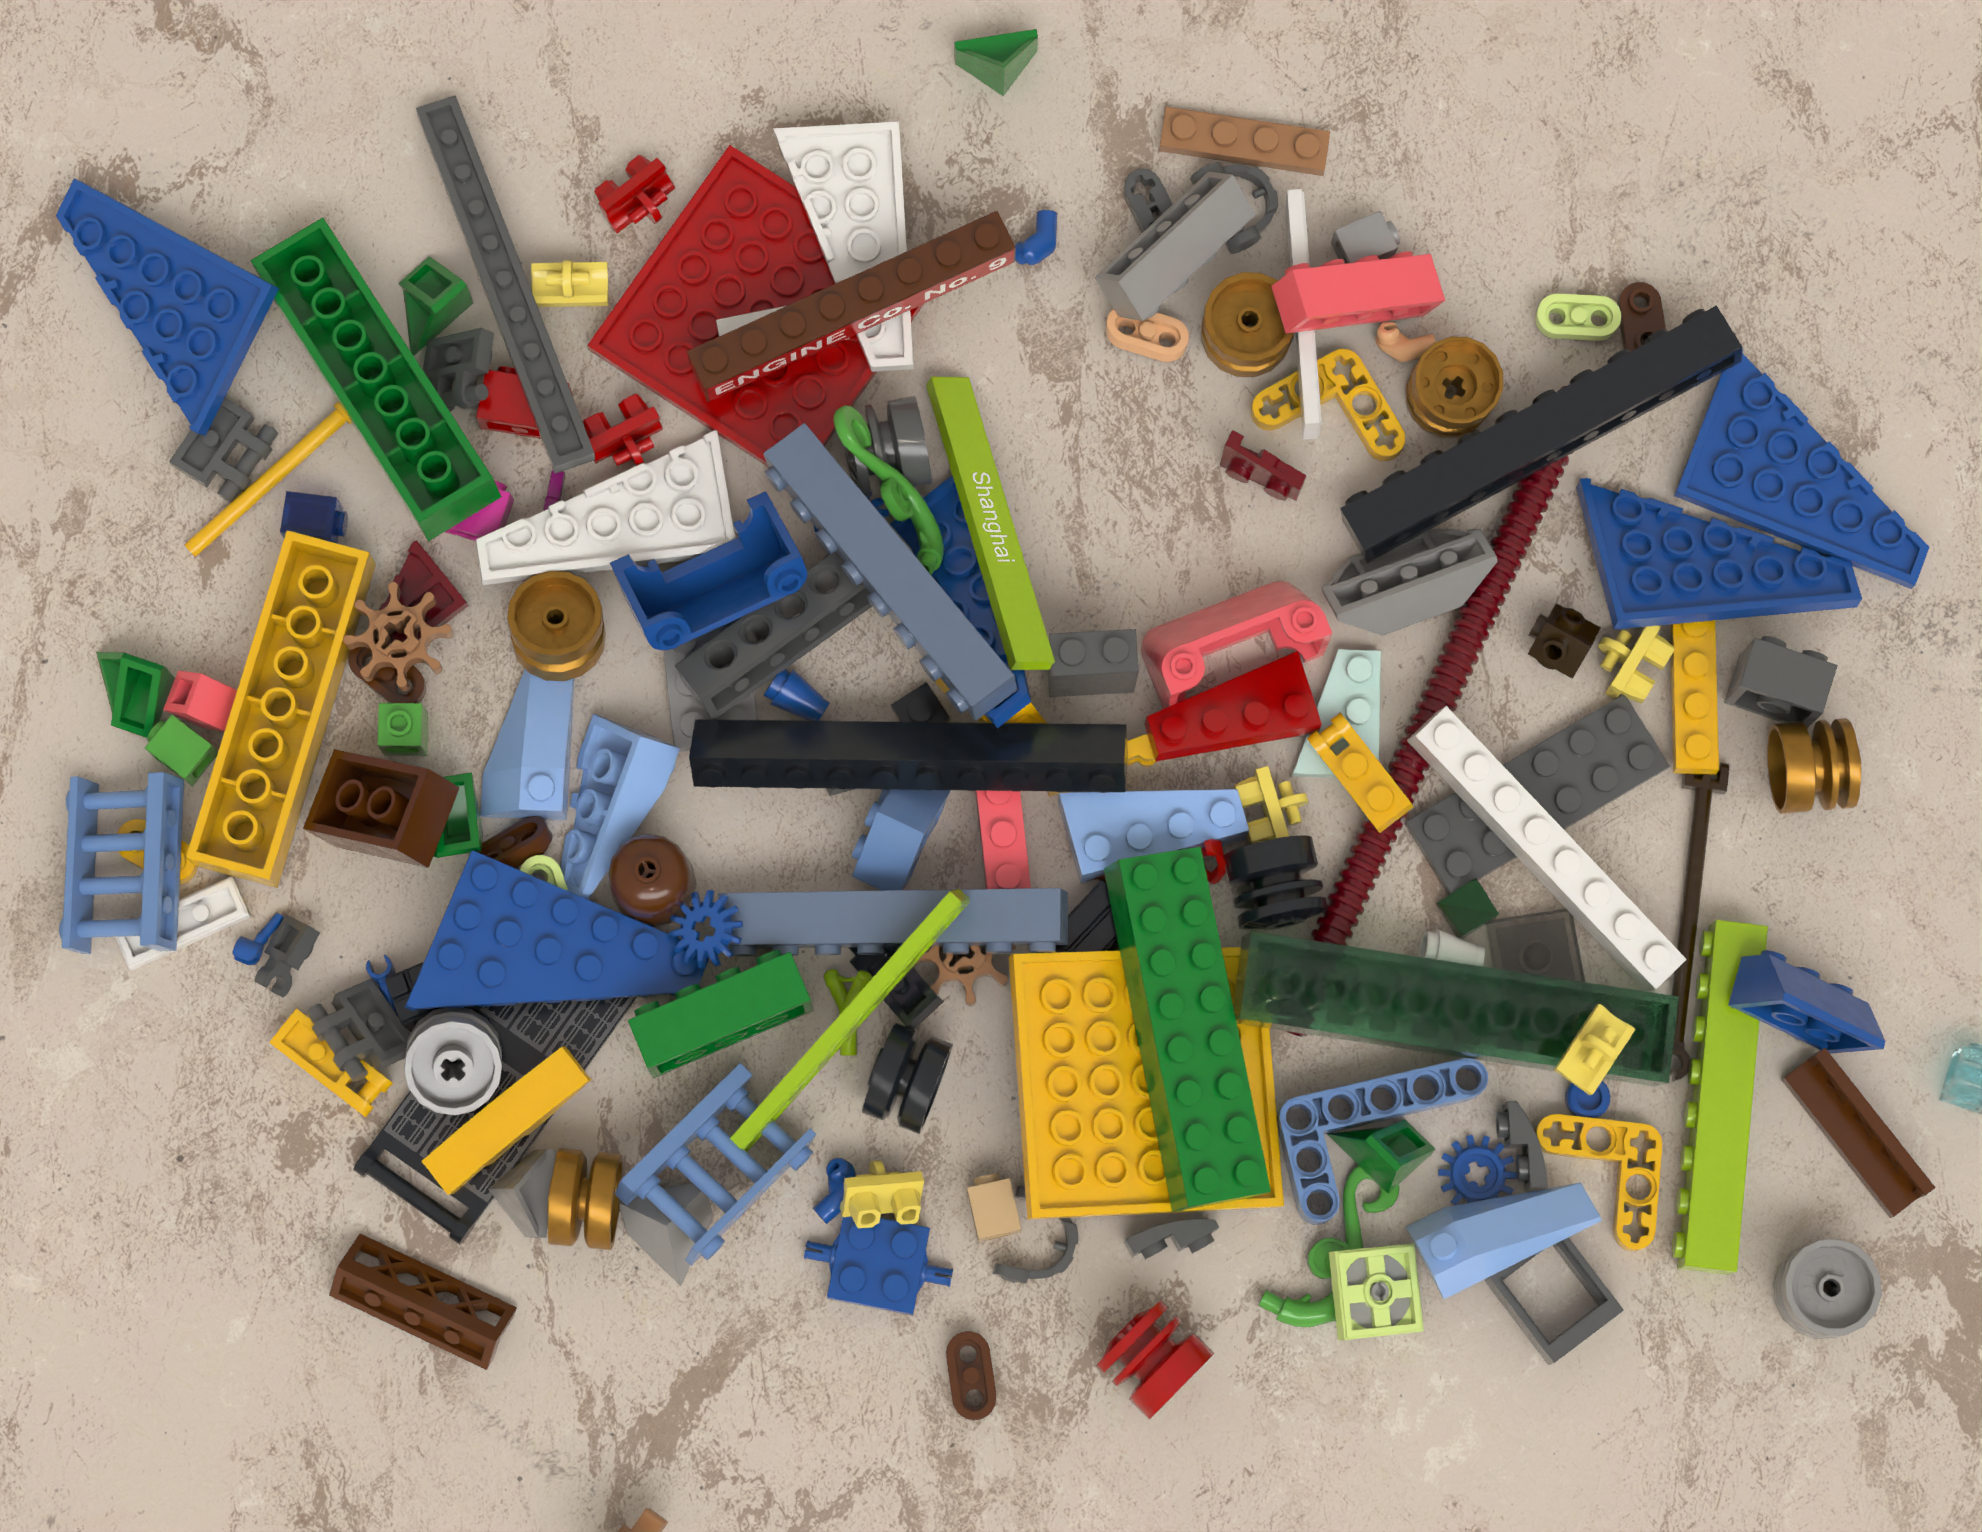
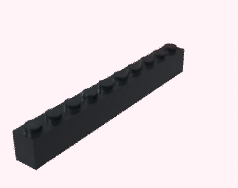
M1717 305L1707 311L1698 309L1690 313L1683 319V324L1670 331H1667V329L1656 331L1645 340L1644 345L1631 352L1629 349L1617 352L1609 358L1607 365L1594 372L1591 369L1580 372L1570 380V385L1557 392L1551 389L1541 393L1532 401L1531 406L1519 412L1511 410L1496 419L1495 425L1482 432L1474 430L1465 434L1458 440V445L1445 452L1437 450L1428 454L1420 461V465L1406 473L1404 470H1400L1389 475L1382 482L1383 485L1369 493L1366 490L1360 491L1349 497L1345 502V506L1340 508L1342 520L1366 563L1373 561L1742 361L1743 347Z
M695 719L689 761L694 787L1107 793L1126 791L1128 747L1126 724L1004 723L997 728L993 723Z

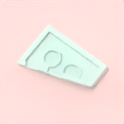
M1338 649L1317 706L1322 723L1319 733L1332 724L1331 719L1341 712L1379 761L1381 651ZM1342 737L1330 748L1337 756L1350 745ZM1305 739L1292 777L1337 778L1309 741Z

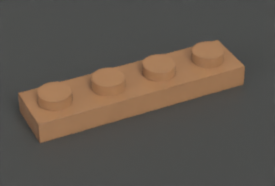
M1166 107L1159 151L1323 176L1330 131Z

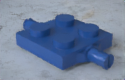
M852 1216L843 1217L840 1234L834 1241L833 1246L807 1240L806 1249L822 1253L805 1250L804 1259L829 1263L831 1279L827 1299L911 1316L914 1314L917 1294L924 1285V1282L950 1287L952 1278L936 1276L935 1274L952 1277L953 1268L949 1269L928 1264L926 1248L930 1228L913 1224L901 1225L899 1222L882 1218L874 1227L858 1229Z

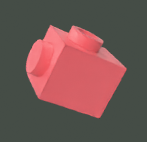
M178 670L163 711L203 729L225 732L237 690L202 673Z

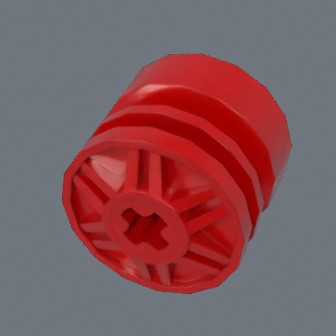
M1162 1300L1155 1306L1138 1313L1108 1343L1101 1361L1096 1365L1103 1374L1117 1360L1125 1367L1112 1380L1115 1386L1122 1384L1132 1376L1139 1381L1129 1400L1148 1419H1151L1214 1355V1352L1195 1333L1187 1336L1179 1343H1176L1171 1338L1181 1322L1178 1316L1164 1329L1156 1323L1157 1319L1169 1308Z

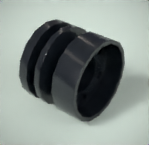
M1289 836L1261 841L1237 848L1224 855L1229 884L1234 886H1250L1251 891L1234 898V907L1239 909L1255 908L1238 915L1239 929L1274 930L1290 927L1327 911L1328 906L1325 897H1306L1323 889L1322 881L1301 879V874L1316 868L1318 865L1311 836Z

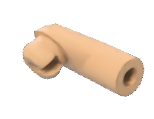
M1393 322L1382 323L1378 327L1375 337L1379 349L1399 362L1419 359L1436 342L1433 334L1409 339L1400 333L1397 324Z

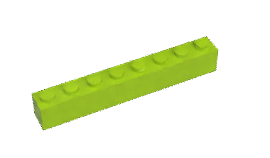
M1715 920L1708 926V931L1703 930L1701 934L1699 954L1706 957L1704 973L1698 974L1695 989L1696 998L1702 999L1700 1016H1694L1691 1033L1692 1041L1698 1042L1696 1059H1690V1069L1687 1077L1688 1084L1694 1085L1692 1102H1686L1684 1110V1127L1690 1128L1689 1144H1683L1680 1153V1170L1686 1171L1685 1187L1678 1189L1676 1197V1214H1682L1681 1231H1675L1672 1240V1257L1678 1258L1677 1269L1724 1275L1734 1274L1738 1269L1760 1021L1728 1006L1741 957L1760 955L1761 951L1766 950L1768 926Z

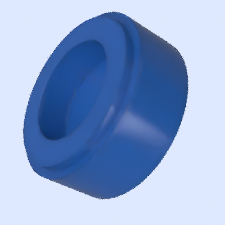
M1601 1081L1594 1094L1588 1095L1571 1083L1565 1093L1567 1109L1573 1116L1598 1118L1605 1113L1610 1104V1091L1607 1085Z

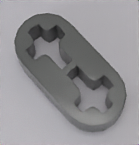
M1138 169L1130 173L1126 178L1124 198L1141 233H1143L1154 222L1153 212L1156 211L1158 217H1160L1173 204L1160 178L1153 171ZM1137 182H1141L1144 187L1152 186L1149 192L1150 204L1147 205L1141 193L1133 194Z

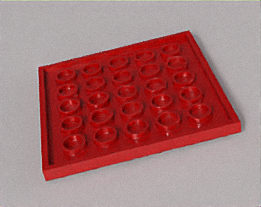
M731 145L725 150L587 345L590 352L710 430H716L719 436L767 466L763 453L804 423L825 447L836 431L833 421L836 410L842 406L853 407L877 372H871L857 335H854L847 340H843L707 402L690 367L687 351L719 337L716 320L788 306L835 284L796 187ZM924 304L910 310L911 322Z

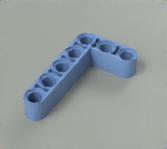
M1463 1058L1287 1100L1277 1114V1125L1300 1217L1309 1224L1322 1225L1337 1213L1340 1206L1339 1194L1324 1134L1470 1101L1476 1098L1487 1086L1488 1072L1485 1066L1476 1059ZM1467 1069L1475 1074L1477 1085L1474 1090L1466 1091L1457 1085L1455 1075L1458 1070ZM1417 1079L1429 1080L1435 1088L1434 1098L1431 1100L1419 1099L1413 1091L1414 1081ZM1377 1088L1387 1090L1393 1098L1392 1107L1388 1110L1377 1109L1371 1101L1372 1090ZM1334 1098L1346 1100L1351 1108L1350 1117L1345 1120L1335 1119L1328 1110L1330 1100ZM1291 1108L1303 1109L1309 1117L1307 1128L1302 1130L1291 1128L1286 1121L1287 1111ZM1302 1150L1314 1152L1319 1159L1318 1170L1308 1173L1302 1171L1296 1163L1298 1152ZM1319 1192L1328 1198L1330 1208L1327 1214L1315 1215L1308 1209L1307 1198L1309 1194Z

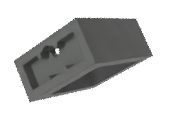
M1569 1237L1552 1246L1578 1278L1597 1306L1550 1342L1503 1282L1504 1279L1540 1252L1484 1280L1548 1365L1557 1362L1624 1311Z

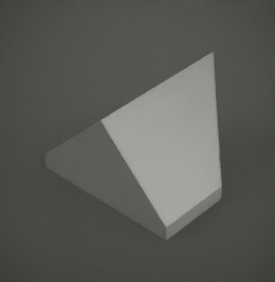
M533 1150L488 1189L525 1237L547 1238L548 1195L553 1176L556 1150Z
M693 1183L663 1188L703 1227L708 1229L713 1218L709 1198ZM637 1196L628 1206L619 1199L626 1233L681 1286L690 1268V1264L685 1259L695 1243L648 1198L642 1200Z

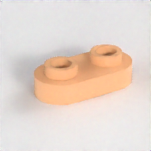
M1113 309L1107 318L1106 336L1114 346L1162 362H1172L1181 358L1187 349L1189 341L1188 329L1183 322L1174 317L1157 312L1154 316L1139 321L1119 317ZM1121 327H1129L1133 330V333L1123 334L1119 329ZM1168 339L1173 345L1165 347L1159 341Z

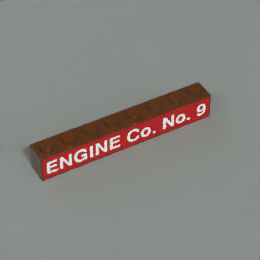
M997 210L687 351L690 367L707 402L1014 263L1016 247Z

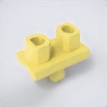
M563 260L562 263H531L532 294L538 307L608 306L607 262H572V260Z
M1660 626L1645 627L1631 650L1626 646L1632 635L1625 630H1621L1615 640L1609 637H1602L1598 648L1606 656L1600 666L1604 670L1611 672L1617 662L1622 663L1618 673L1607 689L1606 695L1616 699L1621 694L1625 695L1628 699L1643 703L1656 681L1636 670L1641 659L1662 670L1675 650L1673 645L1657 634L1661 628Z
M1268 766L1256 769L1253 777L1247 778L1233 787V789H1238L1243 808L1261 804L1265 818L1247 822L1249 845L1261 841L1289 837L1282 812L1286 811L1289 824L1295 825L1302 822L1298 808L1309 803L1306 793L1294 795L1290 781L1278 784L1282 797L1278 800Z
M1597 1004L1554 1068V1071L1588 1095H1593L1632 1036L1635 1028L1614 1016L1601 1004Z
M881 1160L871 1161L869 1174H860L844 1179V1196L842 1202H840L842 1217L852 1216L858 1229L874 1227L879 1223L880 1216L883 1213H894L896 1222H899L901 1225L918 1222L924 1185L922 1172H885Z

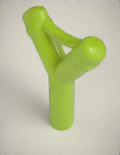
M830 969L824 973L825 984L829 988L839 1009V1015L872 979L869 972L860 970L856 976L849 978L841 976L836 969ZM843 982H852L849 991H847ZM857 1030L840 1048L841 1056L857 1055Z

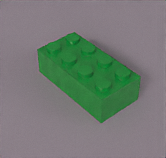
M780 950L769 952L756 959L757 966L743 972H741L740 967L731 968L715 976L717 983L703 989L700 988L699 984H694L676 992V1000L660 1006L658 1001H654L634 1010L636 1017L629 1019L628 1023L653 1079L813 1012L811 999L791 952L783 955Z

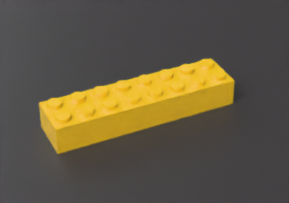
M286 531L187 851L186 858L196 867L278 888L350 652L344 644L343 638L345 635H355L361 614L358 613L354 604L359 599L365 602L376 563L369 552Z

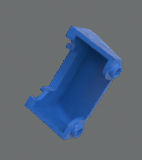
M766 491L747 499L750 507L748 518L743 524L741 520L733 523L738 538L661 573L655 559L647 562L649 567H642L635 564L629 554L610 562L625 600L652 648L657 650L674 649L795 593L803 586L807 579V569L803 558Z

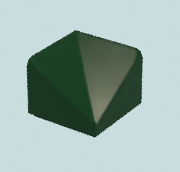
M1477 878L1436 903L1456 937L1461 939L1493 921L1499 915Z

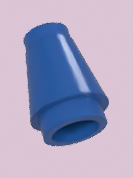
M784 669L777 674L764 693L765 697L772 700L770 705L810 721H819L830 704L794 669L791 672Z

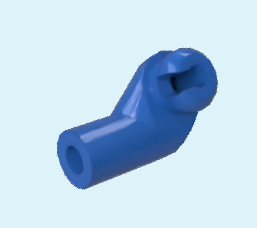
M1041 210L1037 212L1036 233L1024 242H1018L1015 245V261L1021 265L1027 263L1035 265L1054 252L1057 236V213L1055 211Z
M834 1158L827 1164L826 1173L828 1175L829 1194L813 1207V1210L826 1224L841 1212L840 1202H842L844 1196V1179L855 1177L856 1175L853 1165L843 1158Z

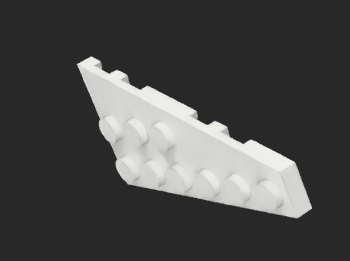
M899 122L773 128L775 138L835 284L907 252ZM910 310L856 334L871 372L914 369Z
M714 430L694 443L685 447L683 445L679 446L659 459L648 464L642 463L584 490V493L565 502L561 500L550 505L547 510L528 519L522 518L476 539L482 585L528 580L532 576L548 571L579 574L612 570L610 562L628 554L634 563L639 566L648 565L647 562L655 559L657 564L686 561L735 539L718 432Z

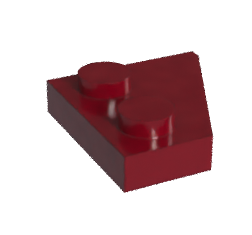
M1232 430L1225 443L1220 466L1226 469L1225 473L1239 482L1248 483L1251 480L1264 486V491L1276 499L1286 501L1287 498L1296 501L1303 488L1306 475L1282 462L1278 457L1265 449H1262L1258 454L1241 446L1240 444L1244 436Z
M416 540L410 545L408 549L409 555L399 575L396 574L393 582L398 584L401 590L399 601L406 607L418 605L423 599L424 594L431 592L437 603L427 611L425 623L431 627H439L467 608L468 604ZM390 593L385 603L381 604L379 610L388 606L391 598ZM421 630L418 632V640L421 639ZM394 631L390 635L393 641L399 640L403 643L407 639L404 632L399 634Z

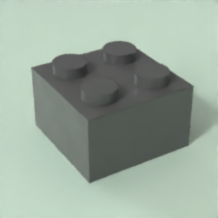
M1763 636L1761 639L1754 638L1739 655L1724 703L1783 723L1803 722L1808 728L1824 712L1838 665L1827 662L1828 657L1816 651L1803 650L1800 653L1788 649L1784 641L1774 637Z

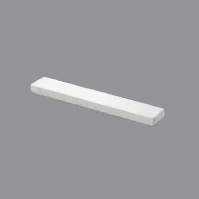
M1302 189L1287 190L1285 209L1290 267L1301 263H1308L1310 265L1304 192H1302ZM1315 330L1295 332L1303 440L1318 439L1322 419Z

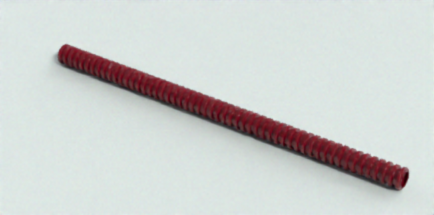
M1568 456L1517 483L1519 490H1515L1512 494L1514 502H1509L1507 505L1509 513L1503 514L1501 518L1503 525H1499L1496 529L1498 537H1493L1491 540L1492 549L1497 556V563L1464 603L1466 607L1459 609L1458 614L1461 618L1454 620L1453 627L1455 631L1452 630L1448 633L1450 642L1443 644L1442 650L1444 654H1440L1437 657L1439 666L1432 668L1431 672L1434 676L1426 681L1428 690H1422L1421 698L1423 700L1415 705L1417 714L1414 713L1410 716L1412 725L1405 727L1406 737H1402L1399 740L1401 749L1394 751L1393 755L1396 759L1388 764L1390 769L1388 774L1412 805L1414 800L1411 797L1418 794L1419 787L1417 784L1424 781L1425 776L1422 773L1423 771H1428L1430 765L1407 740L1440 709L1447 706L1452 712L1456 711L1457 704L1455 700L1462 698L1463 693L1460 690L1468 685L1466 676L1473 674L1471 665L1478 663L1479 657L1476 654L1483 652L1484 645L1482 641H1487L1490 636L1487 630L1494 628L1495 621L1493 617L1496 618L1500 614L1498 606L1504 605L1506 601L1503 595L1508 594L1511 590L1509 582L1512 583L1516 579L1514 571L1520 570L1522 566L1519 560L1524 559L1527 555L1525 547L1528 548L1532 544L1530 536L1536 535L1538 531L1535 525L1540 524L1543 520L1541 513L1546 512L1548 509L1546 501L1552 500L1554 496L1551 490L1558 487L1559 481L1557 478L1563 476L1564 469L1562 466L1568 465ZM1408 812L1381 833L1378 832L1369 819L1368 821H1362L1361 828L1363 831L1355 836L1357 845H1351L1350 852L1352 855L1344 860L1346 869H1340L1338 874L1341 879L1333 884L1335 893H1329L1327 897L1330 901V904L1327 905L1328 909L1323 912L1324 917H1319L1316 921L1319 928L1318 930H1312L1311 936L1313 941H1309L1305 945L1308 952L1307 954H1301L1300 961H1302V965L1296 966L1294 969L1297 976L1289 980L1291 989L1285 990L1283 993L1286 1000L1278 1004L1279 1015L1275 1014L1272 1017V1021L1280 1029L1299 1037L1308 1035L1309 1029L1306 1027L1308 1024H1313L1315 1020L1312 1016L1313 1011L1318 1012L1320 1009L1318 1001L1326 996L1323 991L1324 987H1330L1331 985L1329 976L1335 975L1337 972L1334 965L1342 961L1340 952L1347 950L1348 944L1345 941L1353 937L1351 928L1358 926L1359 920L1356 917L1364 912L1362 904L1369 901L1370 896L1367 893L1374 890L1375 883L1373 880L1380 877L1381 872L1378 869L1385 866L1386 859L1384 856L1391 853L1392 848L1389 845L1396 842L1397 835L1395 832L1402 829L1403 824L1400 821L1407 818Z

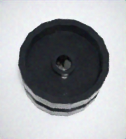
M895 1023L884 1048L880 1049L868 1081L869 1088L862 1113L883 1121L890 1115L899 1097L902 1099L897 1116L899 1127L920 1134L939 1089L953 1044L931 1037L924 1043L918 1059H913L918 1041L916 1030Z

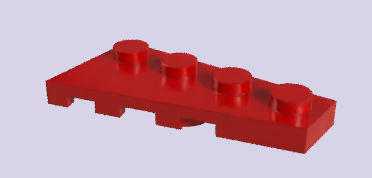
M1296 651L1148 715L1144 725L1155 761L1157 762L1308 735L1316 730L1319 733L1322 723L1299 653Z

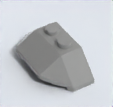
M1430 529L1369 563H1366L1361 553L1348 558L1335 572L1330 582H1326L1323 585L1322 592L1338 621L1380 635H1386L1463 606L1497 563V556L1481 529H1469L1467 532L1456 529Z

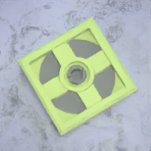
M1414 1243L1329 1252L1338 1340L1424 1331Z

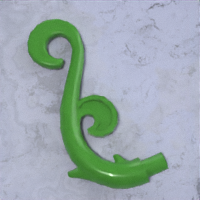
M852 406L838 408L834 413L833 419L838 437L843 445L860 462L883 481L880 489L881 495L891 515L896 520L902 522L911 518L919 543L917 559L931 575L934 570L940 567L944 554L941 531L931 510L919 492L898 470L866 450L872 442L870 431L862 415Z
M1359 1165L1352 1169L1348 1175L1343 1190L1346 1243L1335 1238H1324L1314 1244L1308 1253L1307 1265L1311 1273L1320 1279L1331 1278L1329 1252L1364 1248L1356 1207L1355 1191L1362 1180L1373 1179ZM1399 1185L1389 1194L1379 1186V1197L1373 1202H1364L1362 1205L1364 1211L1367 1213H1378L1392 1207L1399 1196ZM1265 1290L1258 1306L1276 1314V1320L1295 1327L1310 1328L1336 1321L1333 1291L1321 1300L1309 1302L1311 1299L1310 1294L1294 1300L1288 1296L1286 1299H1283Z

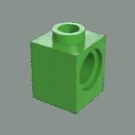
M379 703L377 746L384 756H427L428 713L423 704Z
M173 715L166 722L161 720L152 728L147 737L149 743L145 747L155 759L192 787L218 754V751L209 742Z

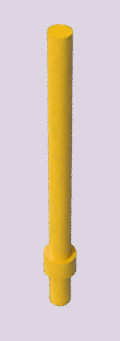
M339 402L333 405L335 410L184 544L194 557L199 555L346 422L352 424Z

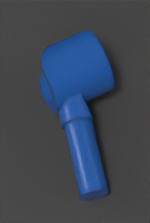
M276 912L256 935L254 941L240 936L232 951L234 959L246 965L257 964L260 961L268 938L278 928L284 917Z
M384 955L387 969L382 974H375L372 963L368 960L366 970L370 978L379 985L380 992H382L398 1016L394 1001L385 982V978L396 974L391 960Z

